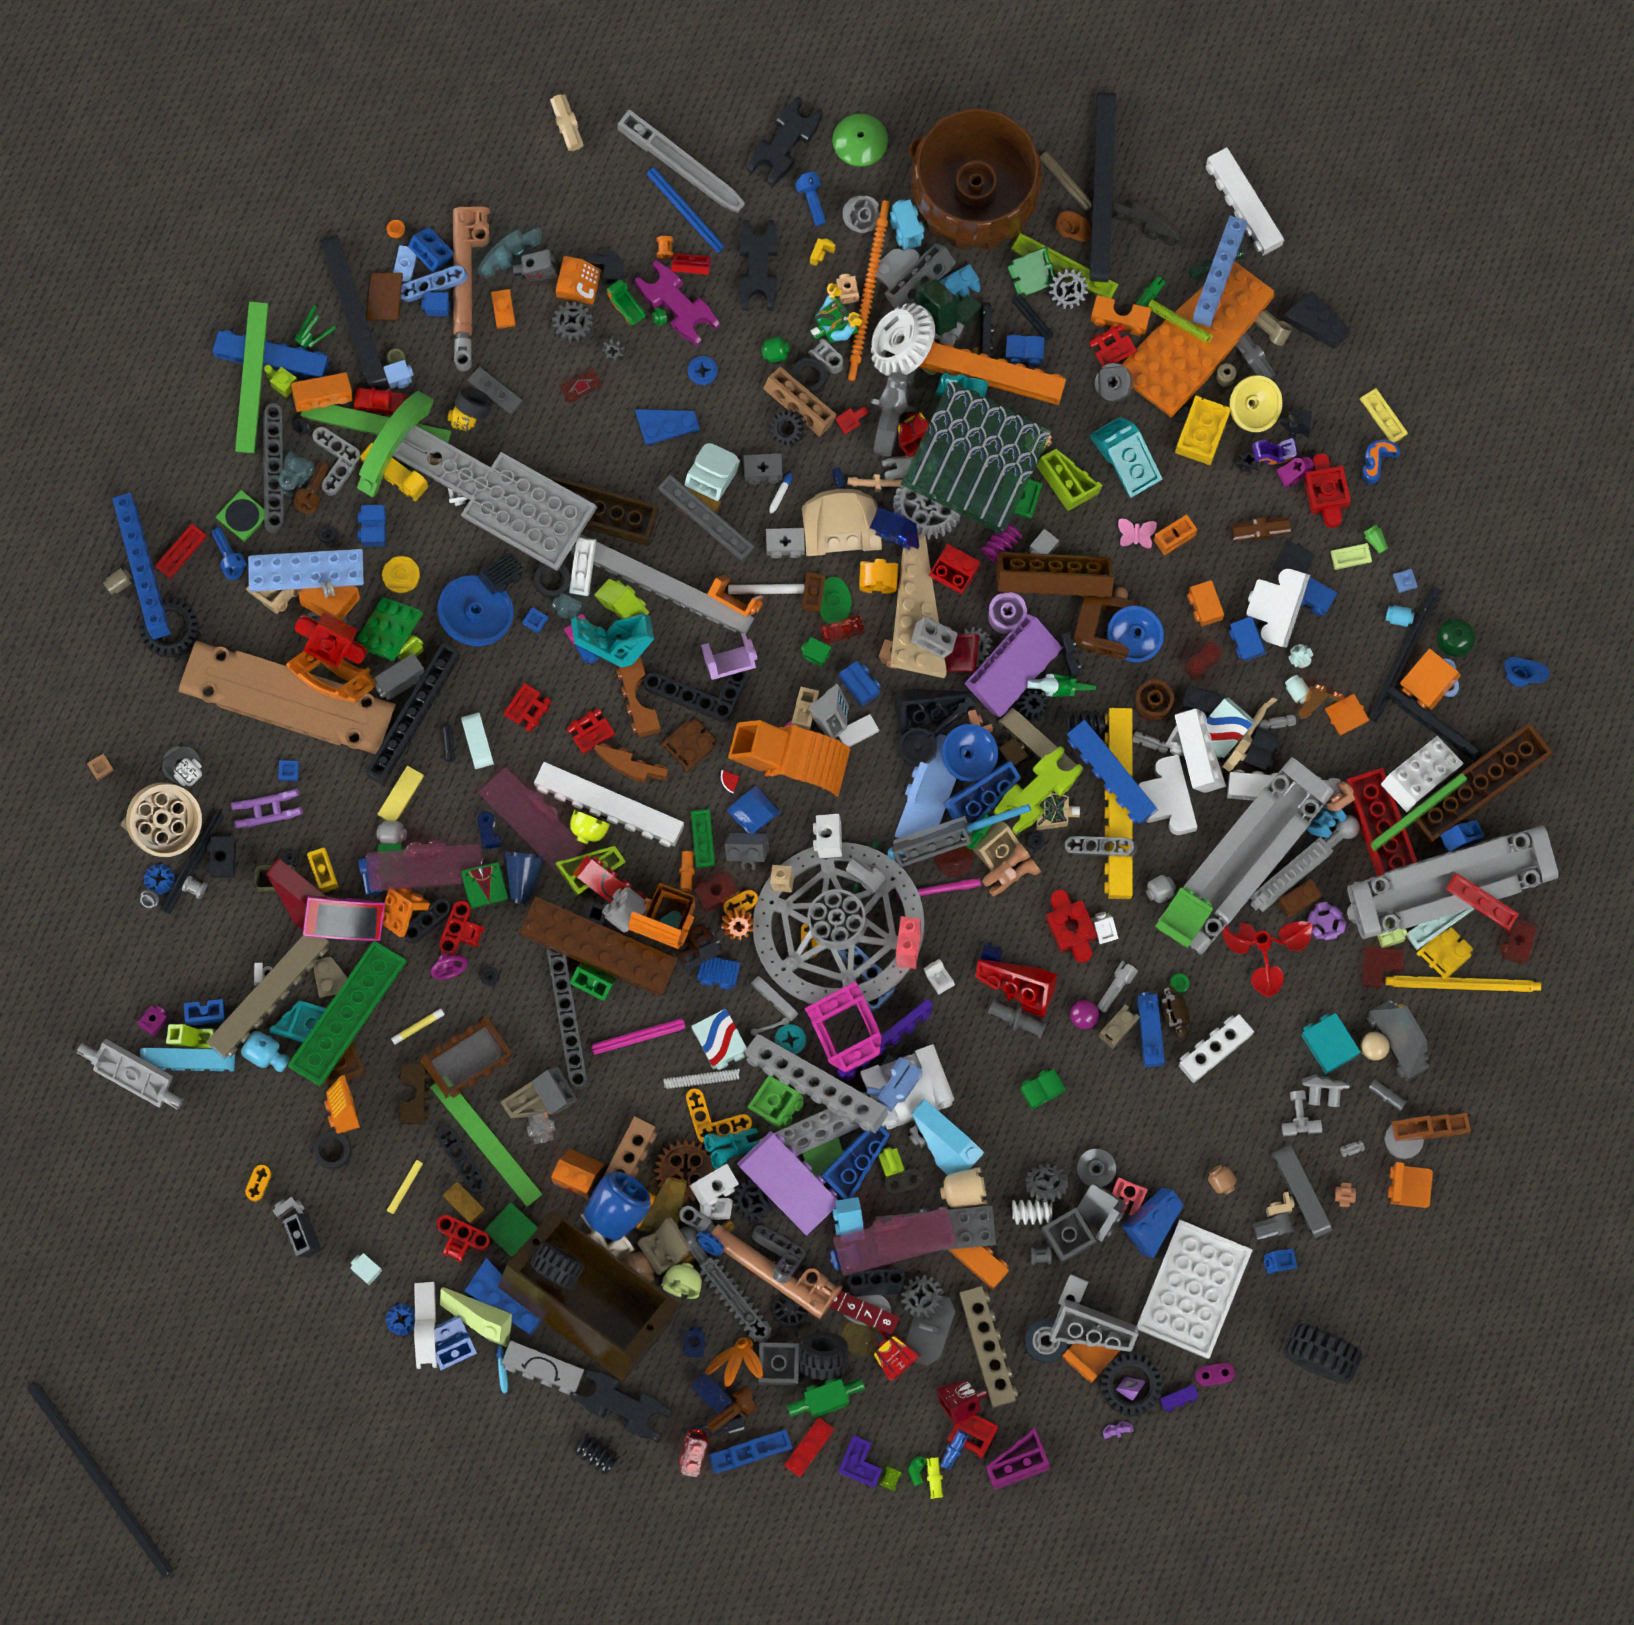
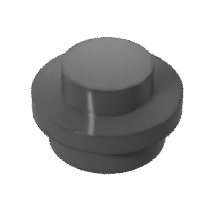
M146 889L141 893L140 902L146 908L155 907L159 903V896L155 891Z

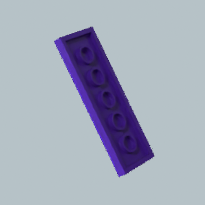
M929 999L881 1036L880 1055L877 1056V1059L886 1053V1049L890 1044L893 1047L899 1043L904 1033L910 1034L914 1031L919 1021L925 1022L932 1016L933 1004ZM871 1060L848 1072L839 1069L837 1071V1078L842 1082H850L856 1077L855 1073L860 1068L863 1071L871 1065Z

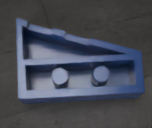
M1161 1188L1121 1227L1143 1256L1154 1258L1181 1211L1183 1203L1173 1190Z

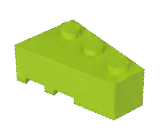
M615 846L555 863L576 896L589 888L588 885L573 874L586 856H589L591 859L594 856L603 862L602 867L606 870L610 868L614 871L626 862Z

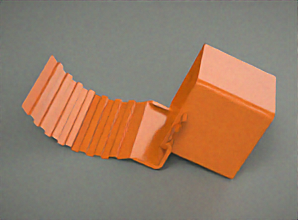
M757 720L737 723L728 758L760 772L766 771L765 776L785 775L792 779L801 780L827 789L838 797L850 748L832 737L809 731L796 725L778 728L764 721Z
M659 884L653 899H645L648 903L644 904L646 910L643 915L631 912L628 929L678 949L680 946H683L693 922L694 916L692 914L695 909V899L692 895L667 885ZM663 897L686 906L677 929L654 920Z

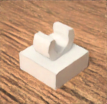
M263 963L254 964V986H257L266 977L264 973L271 971L272 967L266 966L263 968Z

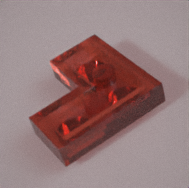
M1365 947L1361 986L1381 988L1383 969L1402 971L1404 951Z

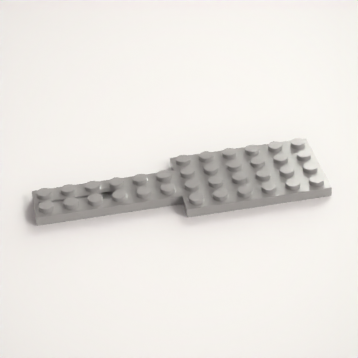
M416 425L406 435L393 455L396 459L469 499L468 505L461 514L464 519L556 571L597 509L595 504L502 452L492 467H489ZM436 452L442 455L441 462L437 465L429 464V455Z

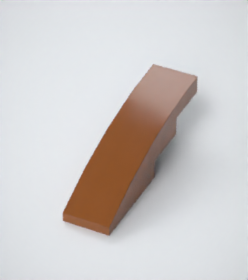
M1467 1113L1450 1116L1445 1114L1433 1117L1428 1115L1391 1122L1395 1141L1432 1139L1471 1132Z

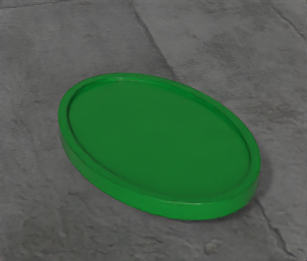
M829 577L824 582L819 613L826 623L836 626L839 622L846 621L850 614L851 595L847 585L841 579Z

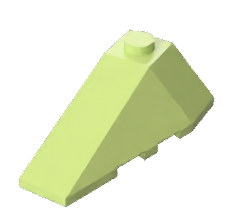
M443 1287L441 1289L440 1305L455 1316L460 1315L464 1323L488 1340L508 1347L512 1321L511 1313Z

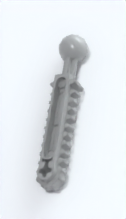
M1346 815L1347 818L1343 822H1340L1338 819L1336 830L1324 840L1322 837L1318 838L1250 897L1252 900L1250 905L1255 911L1260 909L1264 912L1328 858L1333 853L1331 848L1343 838L1351 839L1357 836L1360 830V823L1357 818Z

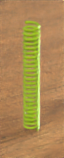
M1154 299L1150 301L1147 308L1151 307V311L1159 316L1161 315L1164 319L1202 340V342L1208 343L1212 339L1213 335L1211 334L1209 338L1210 333L1205 332L1203 328L1200 329V327L1195 326L1190 321L1188 322L1185 318L1183 319L1181 315L1178 316L1176 312L1173 313L1168 308L1166 309L1164 305L1161 306Z

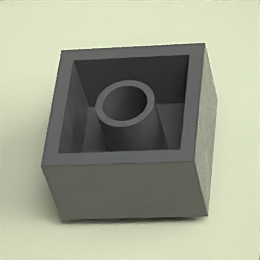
M1077 1208L1072 1209L1041 1229L1061 1264L1096 1243L1094 1236Z
M760 1342L759 1360L763 1369V1377L758 1379L759 1385L798 1386L799 1344Z

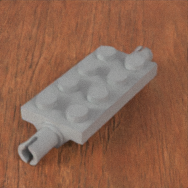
M107 1039L102 1042L100 1050L97 1051L85 1045V1043L79 1046L77 1054L90 1060L91 1064L95 1065L93 1071L159 1108L163 1103L172 1106L176 1110L182 1105L183 1099L169 1092V1086L173 1077L170 1074Z

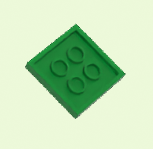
M382 597L355 642L365 646L369 653L394 661L423 613L419 609Z

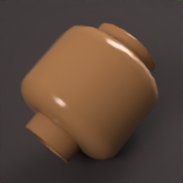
M1218 1165L1209 1172L1208 1181L1216 1193H1225L1227 1195L1235 1189L1234 1185L1237 1182V1178L1228 1166Z

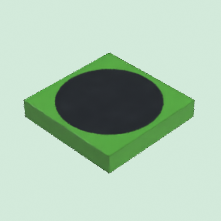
M240 490L216 516V519L245 542L264 522V509Z

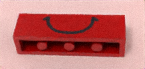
M586 856L573 874L611 903L614 900L613 895L619 888L623 890L627 887H632L625 879L622 881L616 878L618 874L612 869H604L602 867L603 862L594 856L591 859L589 856ZM639 890L636 891L638 895H640L643 899H646V896L643 893H641Z

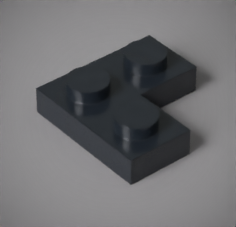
M1068 632L1061 635L1059 644L1062 647L1061 652L1070 677L1077 678L1080 673L1079 671H1081V665L1079 660H1075L1074 657L1075 648H1077L1076 641Z

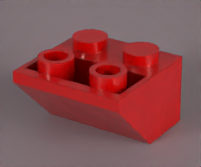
M947 544L931 570L929 577L962 595L979 570L980 561Z

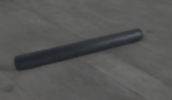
M215 811L161 907L164 913L171 914L183 892L182 887L188 876H192L207 849V843L211 841V836H214L224 818L222 813Z

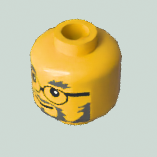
M456 406L453 410L449 411L448 421H451L452 428L469 431L471 427L474 428L475 418L463 414Z

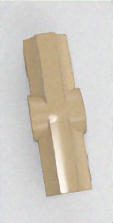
M565 95L554 96L550 99L566 147L568 151L578 150L583 147V142L578 131L575 115L571 112Z

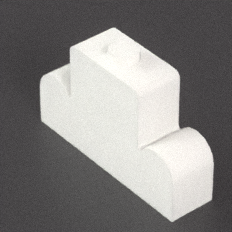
M1285 569L1279 574L1280 585L1265 580H1257L1254 591H1251L1248 598L1250 604L1247 615L1268 622L1261 630V636L1266 642L1287 648L1308 584L1309 574Z
M1179 755L1158 760L1154 769V774L1158 779L1139 784L1140 788L1159 810L1147 819L1146 822L1150 823L1170 818L1168 828L1173 834L1182 835L1195 832L1197 824Z

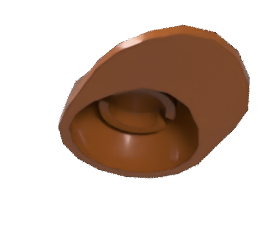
M1064 211L1058 216L1056 229L1062 237L1073 238L1082 242L1088 241L1091 238L1092 228L1086 218L1072 211Z

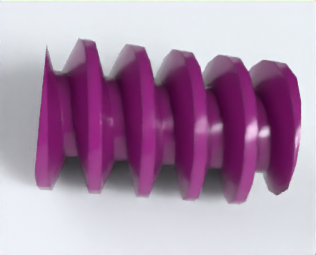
M1009 522L1002 524L1001 530L995 532L996 536L993 535L991 541H987L986 547L981 549L982 553L994 563H996L998 552H1007L1006 548L1012 550L1013 547L1010 543L1017 544L1015 537L1022 538L1017 528Z

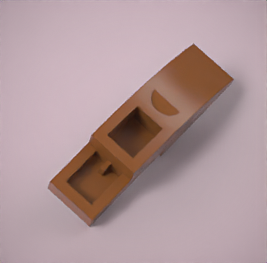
M607 744L595 745V753L608 766L620 774L642 783H646L648 777L667 781L668 769H665V766L660 764H654V766L647 765V762L642 760L634 762L632 761L633 753H630L628 749L619 748V750H616Z

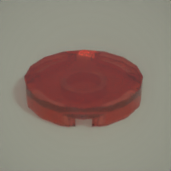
M962 846L936 855L935 862L941 873L948 877H959L970 870L973 864V853L971 849Z

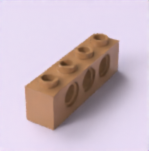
M781 366L768 377L763 389L787 410L799 412L798 415L803 416L802 420H806L805 425L820 437L830 428L837 414Z
M634 1116L604 1176L611 1172L622 1171L635 1178L640 1169L637 1165L640 1160H645L648 1154L646 1148L649 1143L652 1144L657 1136L655 1126ZM635 1137L643 1138L644 1141L640 1146L633 1144ZM627 1154L634 1155L635 1159L632 1163L624 1161V1157Z

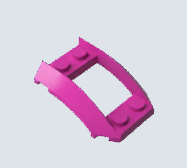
M856 981L804 1008L812 1021L811 1023L822 1043L829 1063L840 1070L848 1072L880 1055L881 1033ZM856 1004L871 1037L838 1053L824 1021Z

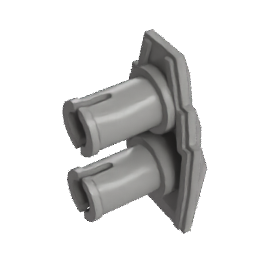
M1317 1074L1302 1079L1303 1085L1310 1087L1308 1101L1310 1105H1320L1321 1088H1328L1327 1105L1340 1107L1341 1090L1350 1087L1344 1081L1321 1077Z

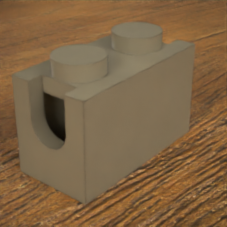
M1125 1004L1100 1032L1099 1037L1114 1049L1139 1021L1140 1016L1132 1014L1129 1011V1007Z

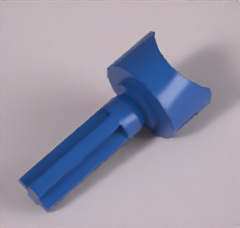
M814 171L802 174L795 182L797 192L806 193L815 226L825 224V217L817 192L815 191L821 186L819 176Z
M220 527L212 530L211 533L224 557L220 562V567L228 580L240 578L247 565L243 554L233 552Z

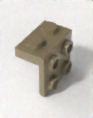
M671 1217L665 1219L656 1233L641 1238L638 1241L639 1247L657 1275L678 1265L690 1250L688 1241L684 1238Z

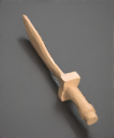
M874 474L872 480L848 477L847 485L875 487V492H881V487H900L901 483L905 484V480L880 479V474ZM927 485L917 486L916 488L925 491Z

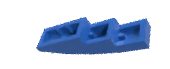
M783 1430L708 1455L713 1473L717 1474L790 1450L792 1445L787 1430Z

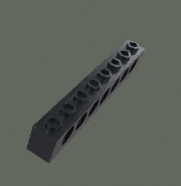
M442 642L366 769L365 773L368 778L382 786L385 785L461 656L458 650Z

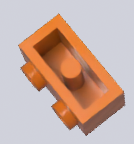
M1212 580L1190 587L1187 598L1190 605L1193 604L1195 608L1193 614L1196 622H1200L1202 627L1223 620L1224 613Z

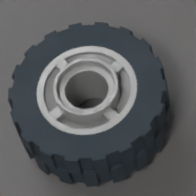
M1038 1320L1026 1332V1350L1038 1362L1053 1363L1058 1361L1067 1350V1342L1052 1341V1344L1047 1347L1041 1344L1042 1337H1050L1055 1323L1054 1320Z

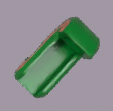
M619 279L609 286L606 292L611 303L623 315L625 321L630 326H634L644 319L646 314L628 292L627 284Z

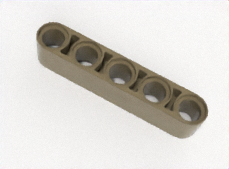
M1013 708L998 721L1001 727L1004 726L1012 737L1016 740L1019 739L1029 752L1032 751L1039 761L1058 748ZM1065 753L1057 761V766L1062 771H1070L1077 766Z

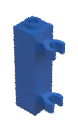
M1143 992L1141 996L1137 997L1138 1016H1140L1139 1026L1144 1068L1164 1066L1165 1060L1157 994L1152 995V992Z

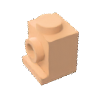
M843 274L839 279H836L837 287L841 289V294L839 295L840 302L842 304L858 302L859 293L855 276Z

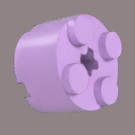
M1012 592L1001 593L994 597L990 603L988 613L991 627L998 633L1008 635L1027 614L1025 601L1021 596ZM1008 611L1011 612V615H1004V613H1008Z

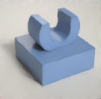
M1412 569L1393 574L1399 593L1417 588Z

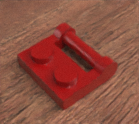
M973 1414L954 1425L947 1441L952 1443L957 1431L963 1430L984 1442L982 1447L968 1440L963 1445V1447L978 1454V1457L983 1458L998 1426Z

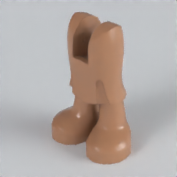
M1019 843L1015 847L1014 853L1006 861H1003L998 868L986 875L982 883L985 886H989L999 880L989 890L992 896H996L1012 883L1018 881V878L1026 873L1038 875L1041 871L1030 858L1026 849ZM1023 861L1015 870L1012 868L1017 863Z

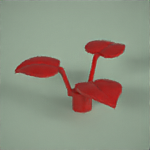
M1298 921L1286 924L1279 931L1281 940L1274 938L1273 935L1270 936L1266 931L1256 933L1254 927L1247 923H1239L1240 931L1235 934L1230 932L1229 926H1225L1222 934L1226 945L1234 953H1247L1250 945L1255 944L1263 952L1266 968L1255 970L1252 974L1251 982L1257 992L1264 997H1271L1281 989L1284 975L1279 967L1270 968L1267 950L1271 948L1272 941L1281 945L1286 943V947L1291 951L1305 949L1311 940L1312 923Z

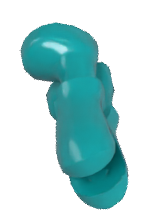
M751 1128L738 1133H728V1135L723 1136L713 1133L705 1135V1148L709 1152L713 1151L711 1154L713 1167L719 1169L726 1164L727 1159L734 1156L738 1157L751 1151L760 1141L748 1143L747 1139L757 1136L759 1134L758 1130ZM724 1145H728L729 1147L725 1149H718Z

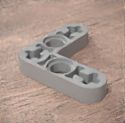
M319 427L313 432L314 442L339 458L322 482L324 493L335 495L360 462L359 457L361 454L357 448L328 429ZM318 433H325V437L330 440L328 446H326V440L322 438L318 440ZM339 442L342 444V448L339 451H334L332 444ZM345 449L350 454L355 452L356 459L352 458L349 460V456L344 453ZM338 468H346V474L344 476L337 475L336 471ZM334 475V477L340 480V482L336 480L334 482L335 489L327 490L328 487L326 484H332V482L334 481V478L332 476Z

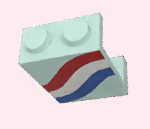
M1229 697L1225 698L1207 718L1206 723L1216 756L1219 758L1228 757L1233 747L1257 723Z
M727 1009L691 1026L713 1070L716 1068L718 1070L724 1069L728 1066V1062L732 1060L736 1062L746 1057L745 1051L747 1048Z

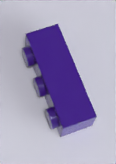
M1192 1385L1159 1399L1163 1410L1170 1412L1176 1406L1182 1407L1186 1405L1185 1402L1190 1401V1403L1196 1401L1199 1395L1195 1386Z

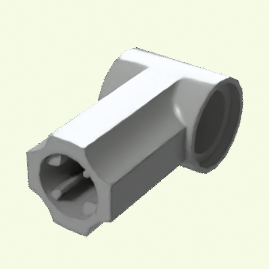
M857 857L852 859L846 868V872L860 881L861 885L872 894L886 880L882 872L876 868H870Z

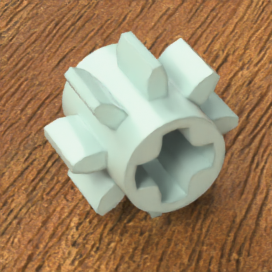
M1298 644L1291 649V655L1288 658L1295 667L1304 668L1311 663L1310 657L1313 656V653L1307 645Z

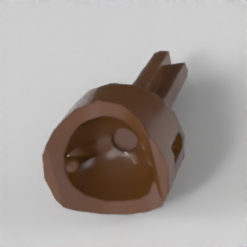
M319 462L307 488L297 490L294 496L296 510L304 514H310L318 508L321 499L316 493L329 469V466L326 465L327 463Z
M743 1386L732 1394L734 1403L707 1423L706 1426L712 1433L740 1412L748 1416L759 1408L753 1402L752 1390L749 1387Z

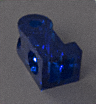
M489 811L481 812L478 816V824L483 850L502 847L500 835L495 836L494 815Z

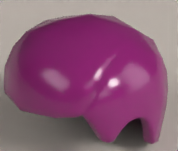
M1087 999L1079 1000L1071 1007L1070 1018L1076 1027L1090 1029L1098 1022L1099 1010L1094 1002Z

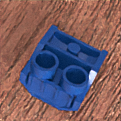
M757 786L749 790L727 810L748 834H756L776 815L781 814V811L768 800Z

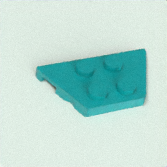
M299 1000L291 1011L285 1013L282 1019L270 1028V1033L304 1042L327 1008Z

